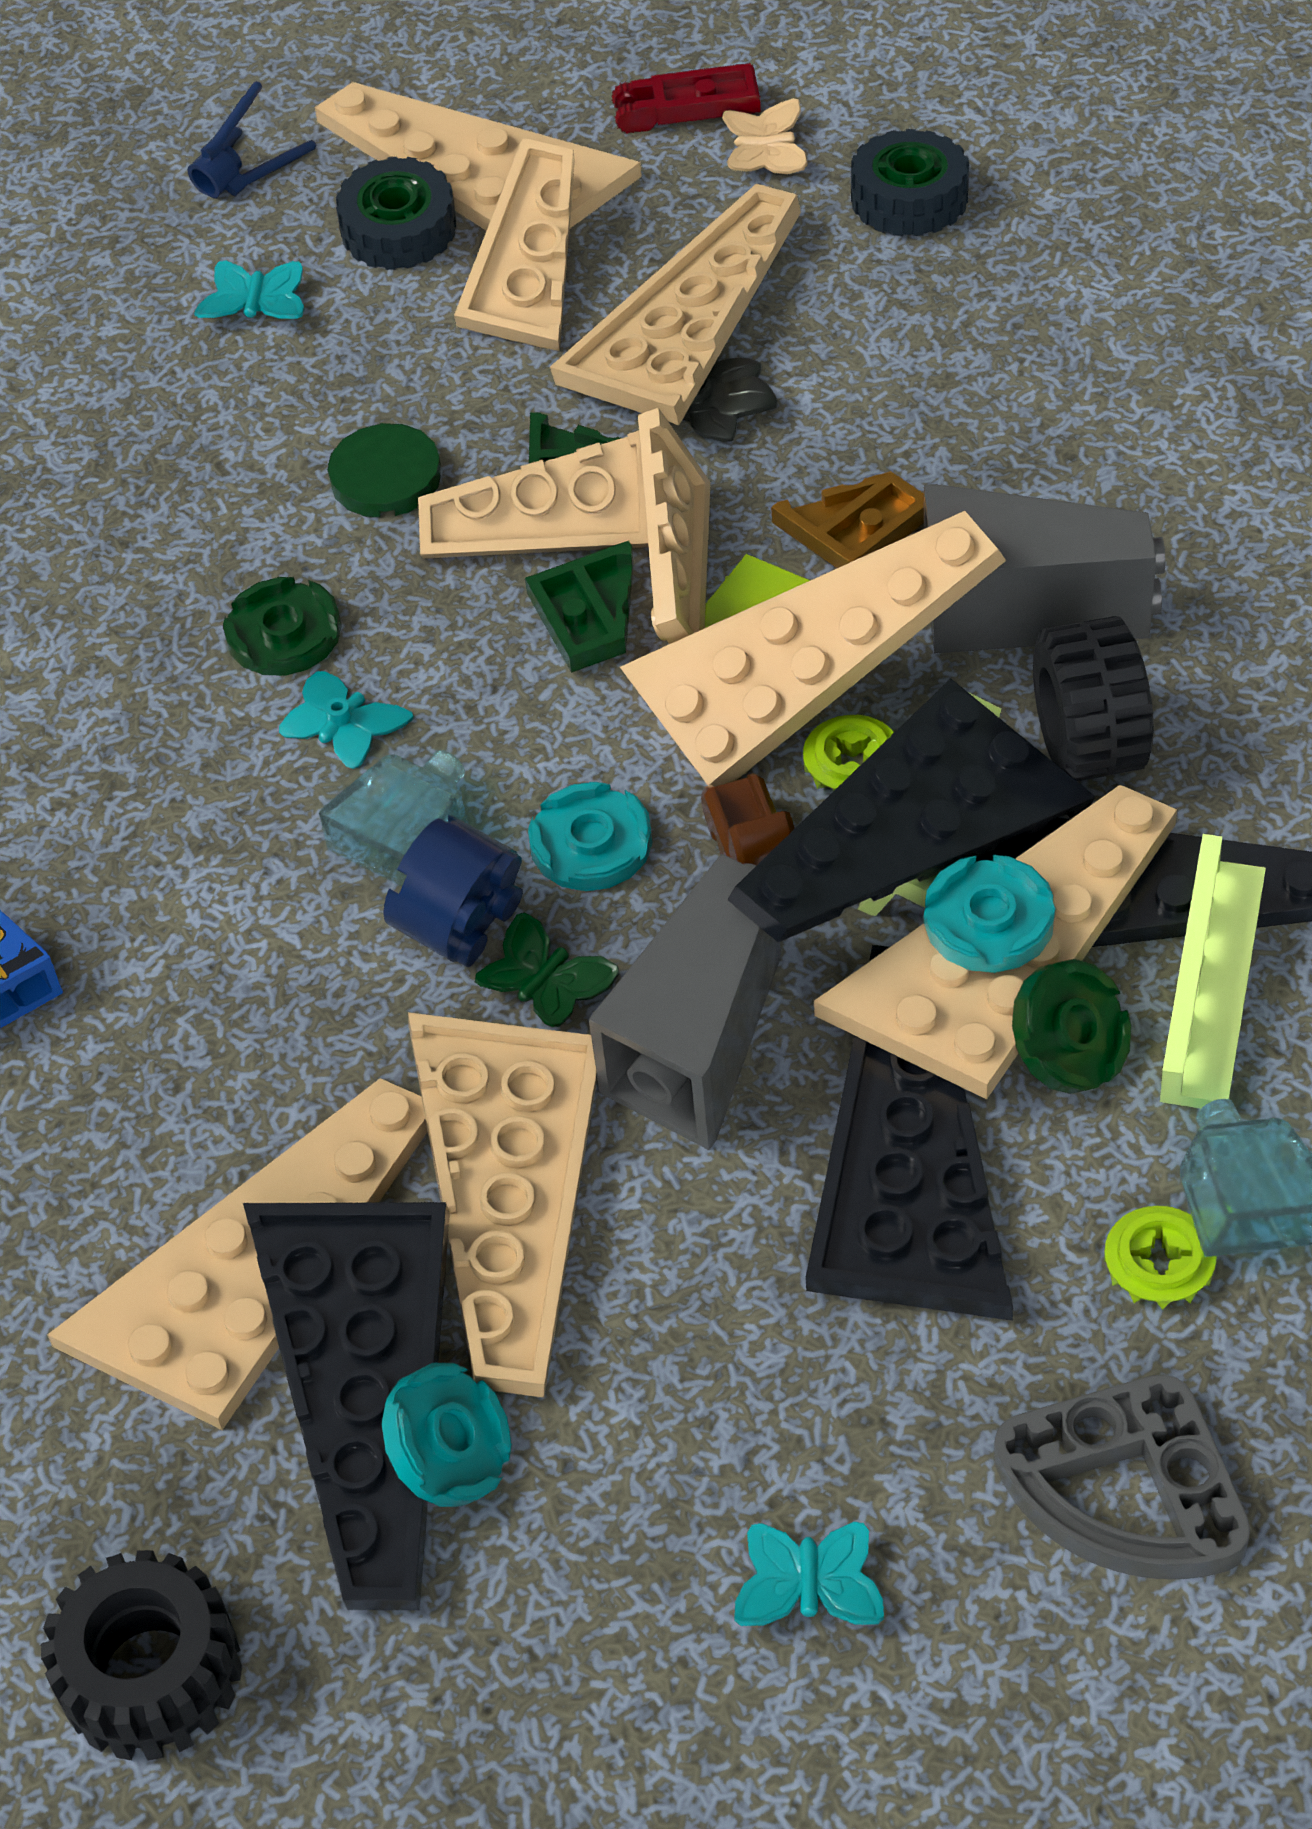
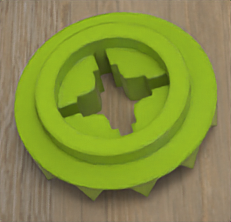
M851 714L828 719L814 728L804 743V770L812 775L817 789L830 787L835 790L860 766L855 761H849L843 765L841 754L845 753L850 757H855L861 753L863 754L864 762L894 731L880 720L865 715Z
M1168 1206L1142 1207L1124 1215L1111 1228L1106 1239L1104 1262L1107 1264L1110 1272L1112 1286L1120 1285L1129 1292L1133 1303L1140 1299L1154 1301L1162 1310L1173 1301L1184 1299L1191 1303L1199 1290L1204 1286H1210L1217 1260L1216 1246L1208 1229L1191 1214ZM1156 1239H1161V1247L1165 1249L1167 1258L1173 1259L1169 1261L1168 1270H1165V1275H1158V1270L1154 1269L1153 1261L1148 1259L1151 1256L1152 1249L1155 1248Z

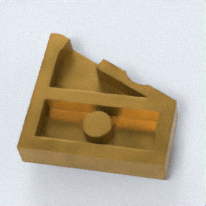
M891 471L865 478L858 484H842L821 490V501L792 508L787 499L771 506L772 523L836 568L905 538L924 523V493Z

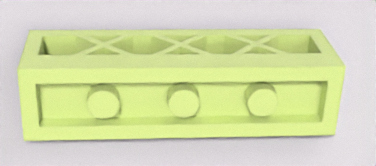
M1203 834L1162 1070L1160 1102L1227 1113L1266 868L1220 861L1223 837Z

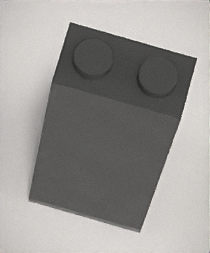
M939 484L924 485V529L966 511L1006 559L1002 565L930 622L934 654L1033 647L1036 645L1040 630L1044 628L1111 616L1121 617L1135 639L1150 638L1151 615L1161 614L1162 611L1161 585L1159 578H1155V574L1165 573V547L1163 537L1152 536L1149 513Z
M723 854L717 858L589 1018L599 1093L707 1150H710L719 1135L781 958L780 942L774 940L728 901L735 886L756 865L742 864Z

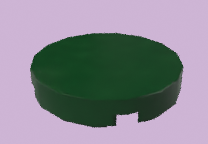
M381 423L361 428L342 439L330 455L327 471L335 499L347 510L365 517H381L380 512L394 510L395 516L416 509L418 507V497L434 493L437 490L441 478V462L435 442L421 430L404 424Z
M277 577L254 584L238 594L231 603L232 611L229 613L228 618L226 616L224 618L223 630L230 655L243 668L261 675L287 676L310 669L326 659L339 641L342 624L334 597L322 585L308 580L309 585L295 583L294 577Z
M1071 959L1041 966L1023 981L1014 1000L1012 1030L1017 1051L1030 1073L1049 1089L1073 1094L1098 1088L1103 1083L1110 1082L1121 1072L1130 1052L1132 1025L1128 1010L1121 1011L1120 1003L1115 996L1121 994L1113 979L1096 965Z

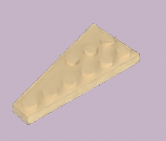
M355 82L350 83L315 107L318 123L375 160H385L387 157L397 156V158L413 157L417 158L418 161H427L433 164L436 170H441L446 175L447 183L450 182L455 211L486 231L522 137L574 150L575 167L570 228L642 177L641 163L639 161Z

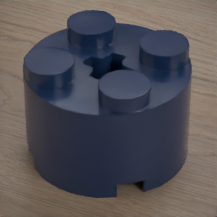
M448 815V822L438 817L423 829L402 858L397 870L407 875L399 894L390 888L388 889L383 910L384 920L389 926L452 962H459L466 967H471L486 946L488 938L484 934L486 929L495 918L503 922L507 921L514 914L521 901L523 889L514 885L522 858L515 850L453 815Z

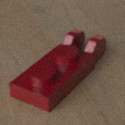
M751 63L651 75V78L632 80L630 83L625 81L623 84L619 83L620 85L615 86V90H612L613 95H611L614 108L618 110L615 116L617 127L621 129V132H626V134L650 131L657 123L658 125L719 118L723 117L724 111L728 110L748 114L761 112L754 66Z

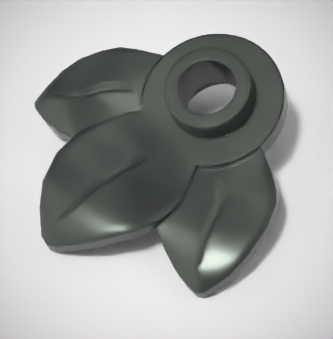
M743 357L727 358L715 362L683 420L691 422L694 431L700 436L718 441H733L737 431V418L772 410L778 406L773 390L766 382L758 378L762 370V364L756 360Z

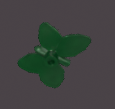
M523 912L515 916L506 930L502 945L505 958L495 961L477 972L474 982L480 987L500 992L519 991L518 999L521 1002L533 999V1011L545 1025L553 1028L561 1026L572 1015L576 1001L590 1000L607 991L620 975L618 965L602 956H578L566 962L569 958V952L563 947H557L549 957L551 940L542 923Z

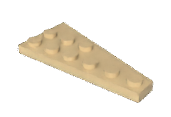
M755 184L550 366L555 385L640 413L659 408L668 422L680 425L801 214L797 194Z
M963 511L620 666V668L706 784L713 785L714 787L736 781L1002 565L1006 559L966 511Z
M1119 785L1015 858L1032 866L1049 883L1053 894V903L1056 908L1052 938L1039 956L1020 968L990 973L967 970L946 960L930 943L923 923L814 1000V1016L974 1094L988 1099L1018 1055L1012 1030L1014 1000L1023 981L1041 966L1071 959L1080 961L1084 959L1175 827L1177 809Z
M408 1012L409 1031L441 1202H446L450 1213L448 1244L473 1380L476 1383L483 1380L493 1391L544 1398L597 1084L591 1035Z
M381 1078L47 1334L52 1347L223 1430L279 1349L272 1321L273 1317L243 1203L380 1202L428 1132L422 1097Z

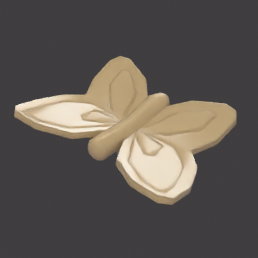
M792 98L766 109L759 117L743 112L724 111L722 119L729 130L739 136L734 141L737 148L733 150L727 161L728 167L734 171L748 172L766 168L772 173L792 174L804 170L808 165L807 155L796 144H793L795 141L793 132H787L794 127L801 113L799 100Z

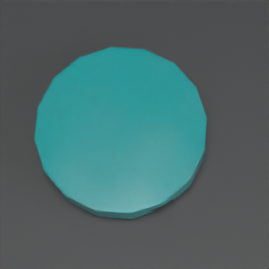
M600 782L573 784L549 795L540 804L541 811L534 820L532 816L528 827L531 857L542 875L561 887L580 891L607 889L630 879L646 863L653 844L649 812L638 797L626 790L625 795L619 791H613L610 784Z
M993 855V861L982 860L976 862V856L960 859L943 869L930 884L925 899L924 926L930 943L946 960L967 970L997 973L1020 968L1041 954L1053 936L1056 908L1053 903V894L1049 883L1032 866L1009 856Z
M431 1363L400 1379L386 1399L382 1419L385 1450L398 1478L417 1497L439 1507L464 1506L495 1490L503 1478L498 1477L502 1472L503 1463L508 1462L510 1459L512 1447L508 1418L496 1393L483 1380L476 1383L470 1376L463 1373L468 1371V1369L456 1363Z

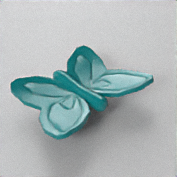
M227 260L219 261L215 266L214 282L218 291L207 296L197 306L194 315L198 318H217L235 314L244 308V314L248 318L255 317L258 311H262L264 315L279 319L300 318L303 316L305 309L301 298L294 292L301 284L303 267L300 262L291 261L273 268L265 276L260 270L255 271L250 276L243 267Z
M316 671L306 679L302 690L305 702L288 713L279 725V733L285 738L308 739L319 735V741L322 743H328L333 740L336 755L346 767L355 769L362 765L369 753L373 736L387 735L401 729L410 723L414 716L413 712L393 704L374 702L362 706L365 703V697L360 692H354L346 700L348 689L340 678L326 671Z
M852 1522L830 1532L818 1546L812 1537H805L801 1541L800 1546H798L783 1531L763 1523L751 1525L747 1532L749 1557L757 1574L744 1583L735 1600L734 1621L741 1626H764L790 1614L800 1596V1612L805 1617H813L818 1613L819 1597L830 1615L852 1624H879L884 1620L883 1598L874 1581L861 1572L869 1549V1530L864 1523Z

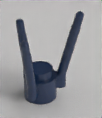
M256 81L240 99L215 136L201 149V155L187 168V173L193 185L201 193L213 199L218 198L225 190L232 196H236L247 185L314 150L316 142L309 140L242 175L239 173L242 161L232 147L242 135L241 128L236 127L262 89V84Z

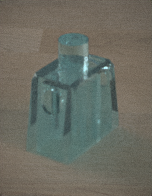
M437 750L423 767L396 754L385 755L319 811L327 849L402 887L407 875L398 871L397 868L405 853L423 829L438 817L448 822V815H453L466 823L461 789L456 785L465 775L462 763L453 754L445 750Z
M1229 1099L1214 1100L1203 1106L1196 1115V1121L1200 1129L1197 1131L1180 1164V1178L1205 1257L1312 1245V1153L1289 1122L1280 1118L1243 1121L1234 1103Z

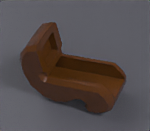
M755 773L748 774L747 778L715 787L713 785L705 786L701 794L705 820L712 839L718 843L720 855H726L742 864L749 863L757 866L795 829L790 812H776L764 779Z

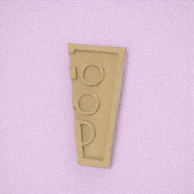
M522 137L455 311L456 327L560 351L575 167L574 150L572 148Z
M659 408L638 414L654 606L651 610V619L659 639L668 641L671 644L705 628L711 482Z
M639 431L627 434L628 437L601 445L596 443L576 449L577 452L552 460L545 462L540 460L520 466L521 469L499 476H487L418 497L420 555L424 559L603 550L628 540L632 548L649 547Z

